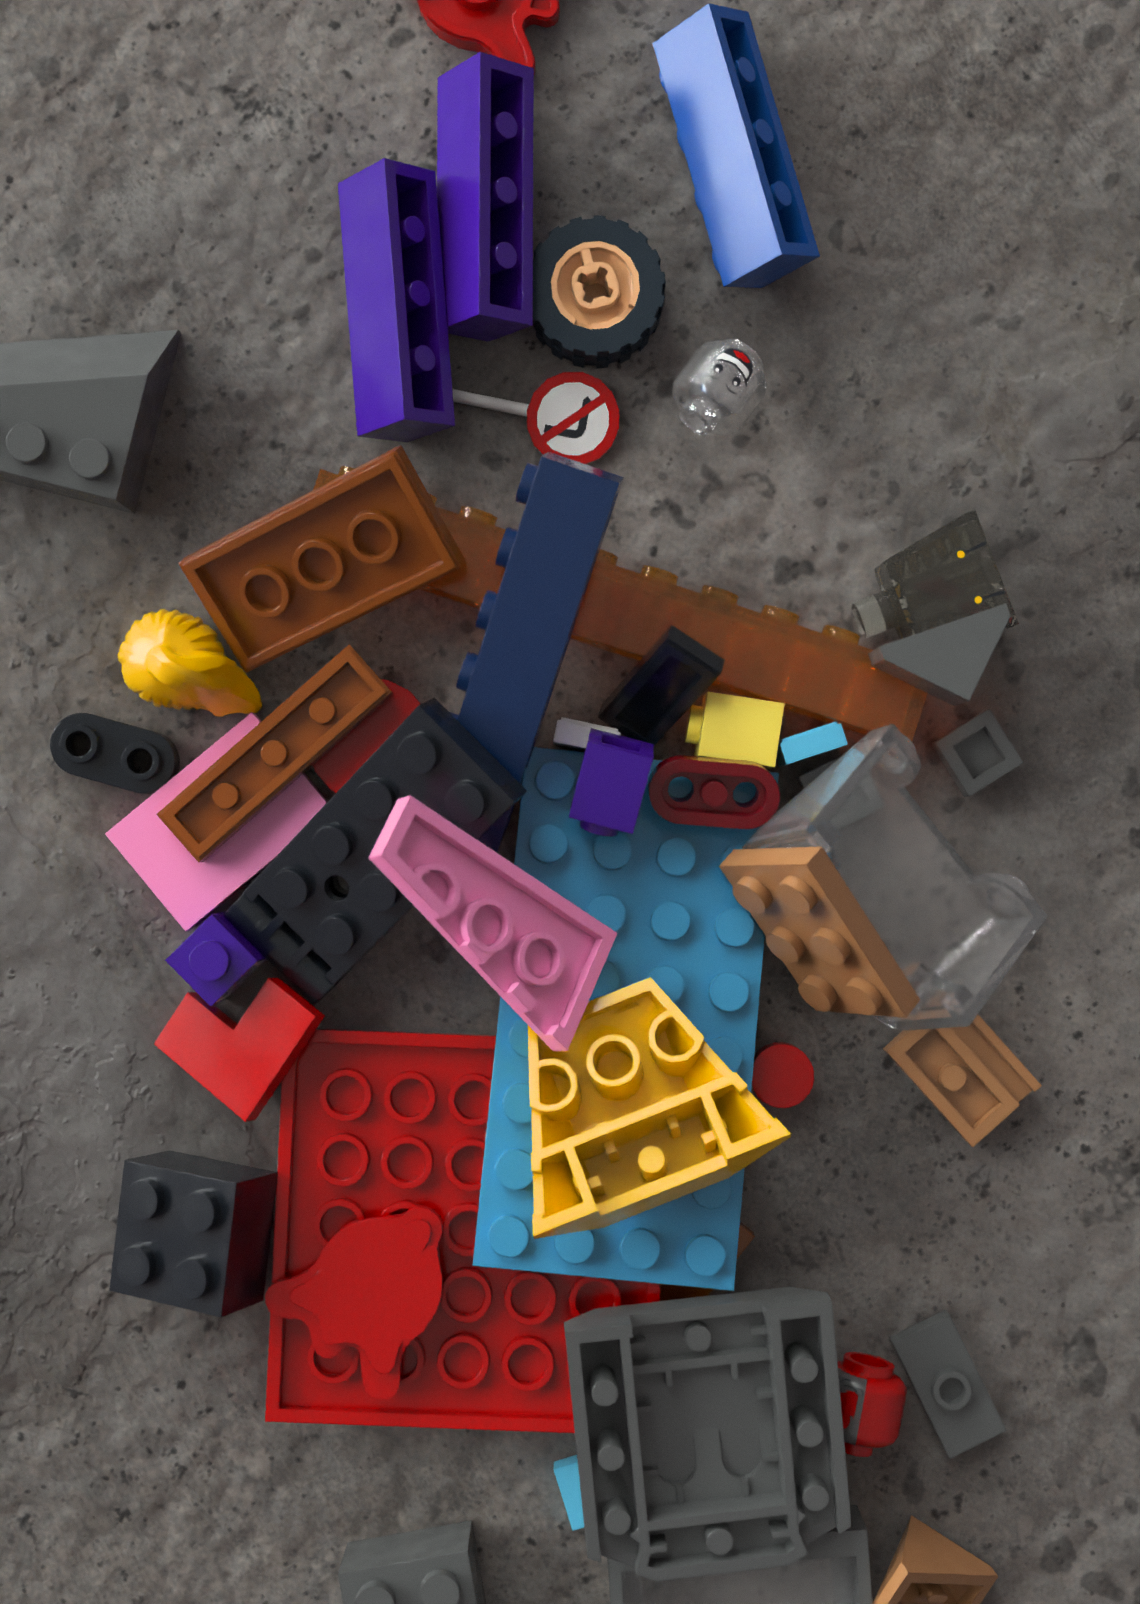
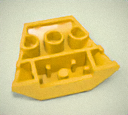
M651 977L589 1001L568 1051H552L528 1026L534 1239L604 1228L728 1179L791 1137L790 1132L760 1104L748 1090V1085L736 1072L733 1073L705 1042L704 1036Z

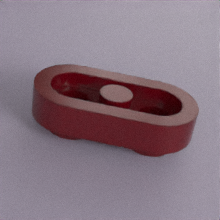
M677 755L661 761L653 769L648 780V795L654 810L663 819L675 824L754 829L764 825L774 816L780 802V791L776 780L764 766L753 761ZM677 777H686L692 782L691 791L686 796L680 798L670 795L668 792L670 782ZM742 782H750L756 787L754 797L745 803L735 801L733 799L735 787Z

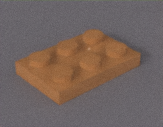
M823 847L734 849L719 865L733 887L732 891L735 899L743 908L750 912L765 934L768 948L776 957L783 961L798 983L801 997L816 1011L907 1018L921 999Z

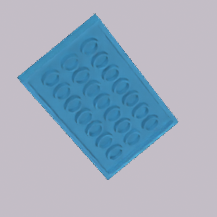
M534 747L528 766L523 774L522 786L527 792L521 797L514 865L618 933L589 1001L651 977L704 1036L705 1042L733 1073L736 1072L748 1085V1090L751 1092L765 934L750 912L737 902L733 895V887L719 865L734 849L772 848L775 814L767 823L754 829L685 825L666 821L656 813L648 795V780L651 772L662 761L653 760L633 834L618 830L617 836L613 837L597 835L581 828L579 825L580 820L568 818L584 752ZM770 772L778 784L779 773ZM677 777L670 782L668 792L677 798L684 797L691 791L692 782L686 777ZM750 782L738 784L733 791V799L740 803L750 801L756 793L755 785ZM500 996L472 1266L734 1291L745 1168L728 1179L607 1227L534 1239L528 1025Z

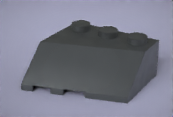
M179 330L0 343V480L135 514L181 332Z

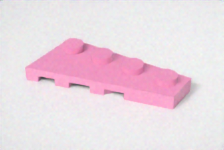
M411 795L398 799L369 859L552 1051H568L618 933Z

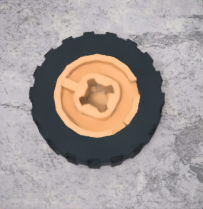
M594 215L592 219L583 220L582 217L571 219L570 224L562 228L558 225L550 231L547 240L544 243L540 242L533 252V326L536 330V337L542 345L547 344L552 349L554 356L560 360L563 358L570 360L574 366L582 368L585 365H594L596 369L607 368L610 363L619 361V364L629 360L632 353L636 350L641 351L648 344L652 332H656L663 310L666 285L665 272H661V259L656 249H651L648 245V238L640 231L637 233L629 228V223L619 219L617 222L607 220L606 216Z

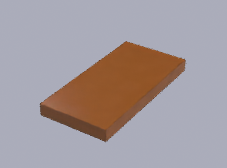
M399 445L183 558L178 564L241 667L247 673L462 568L466 560L402 445Z

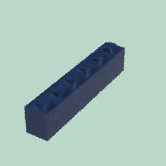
M551 452L541 456L538 466L527 463L515 501L526 506L518 530L507 527L503 535L495 565L506 569L498 593L487 590L482 601L475 627L485 630V635L479 653L475 654L468 651L459 673L456 689L466 692L460 713L458 715L450 712L521 785L525 768L528 766L624 479V477ZM515 804L479 840L496 853L505 837Z

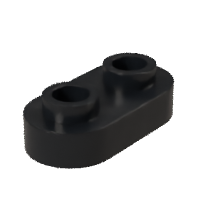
M75 713L65 717L56 725L50 739L52 757L56 764L65 772L136 793H155L178 774L180 768L178 750L174 743L163 734L93 714ZM80 733H86L91 740L90 750L83 756H78L73 750V740ZM147 750L152 756V766L147 772L140 774L134 768L133 759L139 751Z

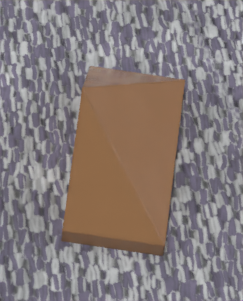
M911 1515L873 1604H980L998 1578V1575L990 1565Z

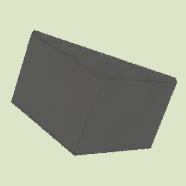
M1005 603L885 644L868 653L873 667L953 706H957L970 701L1011 615Z

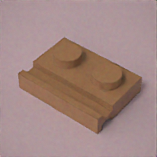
M950 988L944 993L945 996L933 1007H928L889 1042L883 1050L966 1143L974 1147L1020 1106L1019 1102L1031 1091H1037L1042 1085L956 989Z

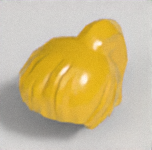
M159 609L157 613L149 612L143 615L142 620L134 621L131 630H128L125 635V641L119 647L117 655L118 661L122 665V675L125 684L130 690L138 693L141 699L146 702H152L155 707H173L177 710L181 708L185 710L195 708L198 710L201 708L211 712L216 717H223L233 713H257L262 707L259 691L253 681L242 668L237 666L235 661L226 656L223 645L218 639V634L209 625L204 624L199 616L193 617L178 610L169 612L166 609Z

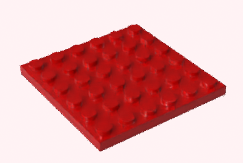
M317 1028L283 1078L281 1085L272 1283L278 1279L299 1275L309 1269L316 1262L325 1244L343 1226L356 1219L362 1220L370 1217L402 1214L414 1206L423 1205L435 1210L443 1222V1232L439 1242L443 1293L437 1312L425 1330L405 1348L402 1357L401 1384L394 1397L388 1400L373 1399L365 1392L360 1354L355 1347L347 1346L333 1358H322L314 1349L310 1331L305 1322L298 1319L280 1318L270 1313L265 1422L575 1433L564 1322L596 1308L660 1301V1284L472 1266L496 1035Z

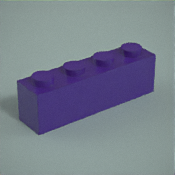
M483 52L475 54L438 77L437 199L448 334L489 342L533 326L534 68Z
M383 158L338 183L356 427L358 437L410 442L455 426L436 174L433 170Z

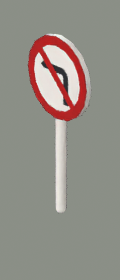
M562 372L546 379L533 393L529 404L452 389L453 402L527 417V430L531 440L543 455L551 452L587 465L600 459L612 447L619 431V407L612 391L600 379L584 372Z

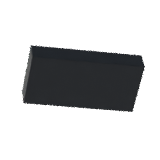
M671 625L603 702L597 718L618 729L620 733L628 738L651 743L655 746L719 677L725 660Z

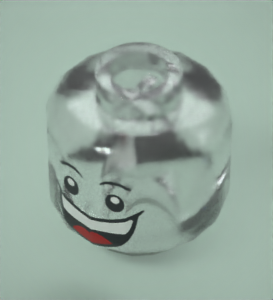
M736 339L706 341L697 348L673 382L672 394L677 407L680 409L678 415L683 424L691 431L703 436H707L710 433L715 435H732L740 430L762 401L766 392L767 381L763 371V362L759 355L750 346Z

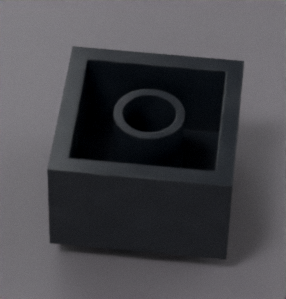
M170 1150L124 1160L109 1291L217 1317H223L262 1302L264 1299L278 1172Z

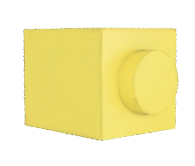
M707 692L703 696L702 706L692 705L690 707L685 742L696 744L694 756L746 760L759 763L767 770L775 768L785 703Z

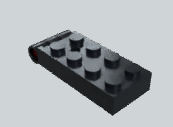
M434 697L417 706L242 892L243 894L229 907L224 916L311 1005L315 1006L414 907L369 859L397 800L411 795L479 841L527 790ZM338 876L343 877L347 881L349 891L341 887Z

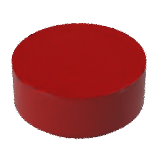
M774 1042L763 1046L754 1055L752 1089L764 1103L776 1108H789L801 1103L809 1095L814 1084V1069L811 1061L803 1051L790 1043Z

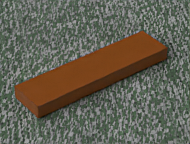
M349 644L156 815L198 862H204L394 693Z

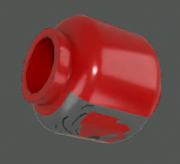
M846 1352L843 1360L837 1361L845 1453L858 1457H869L872 1455L873 1448L890 1446L897 1440L901 1428L907 1387L902 1379L894 1373L895 1366L888 1360L861 1352Z

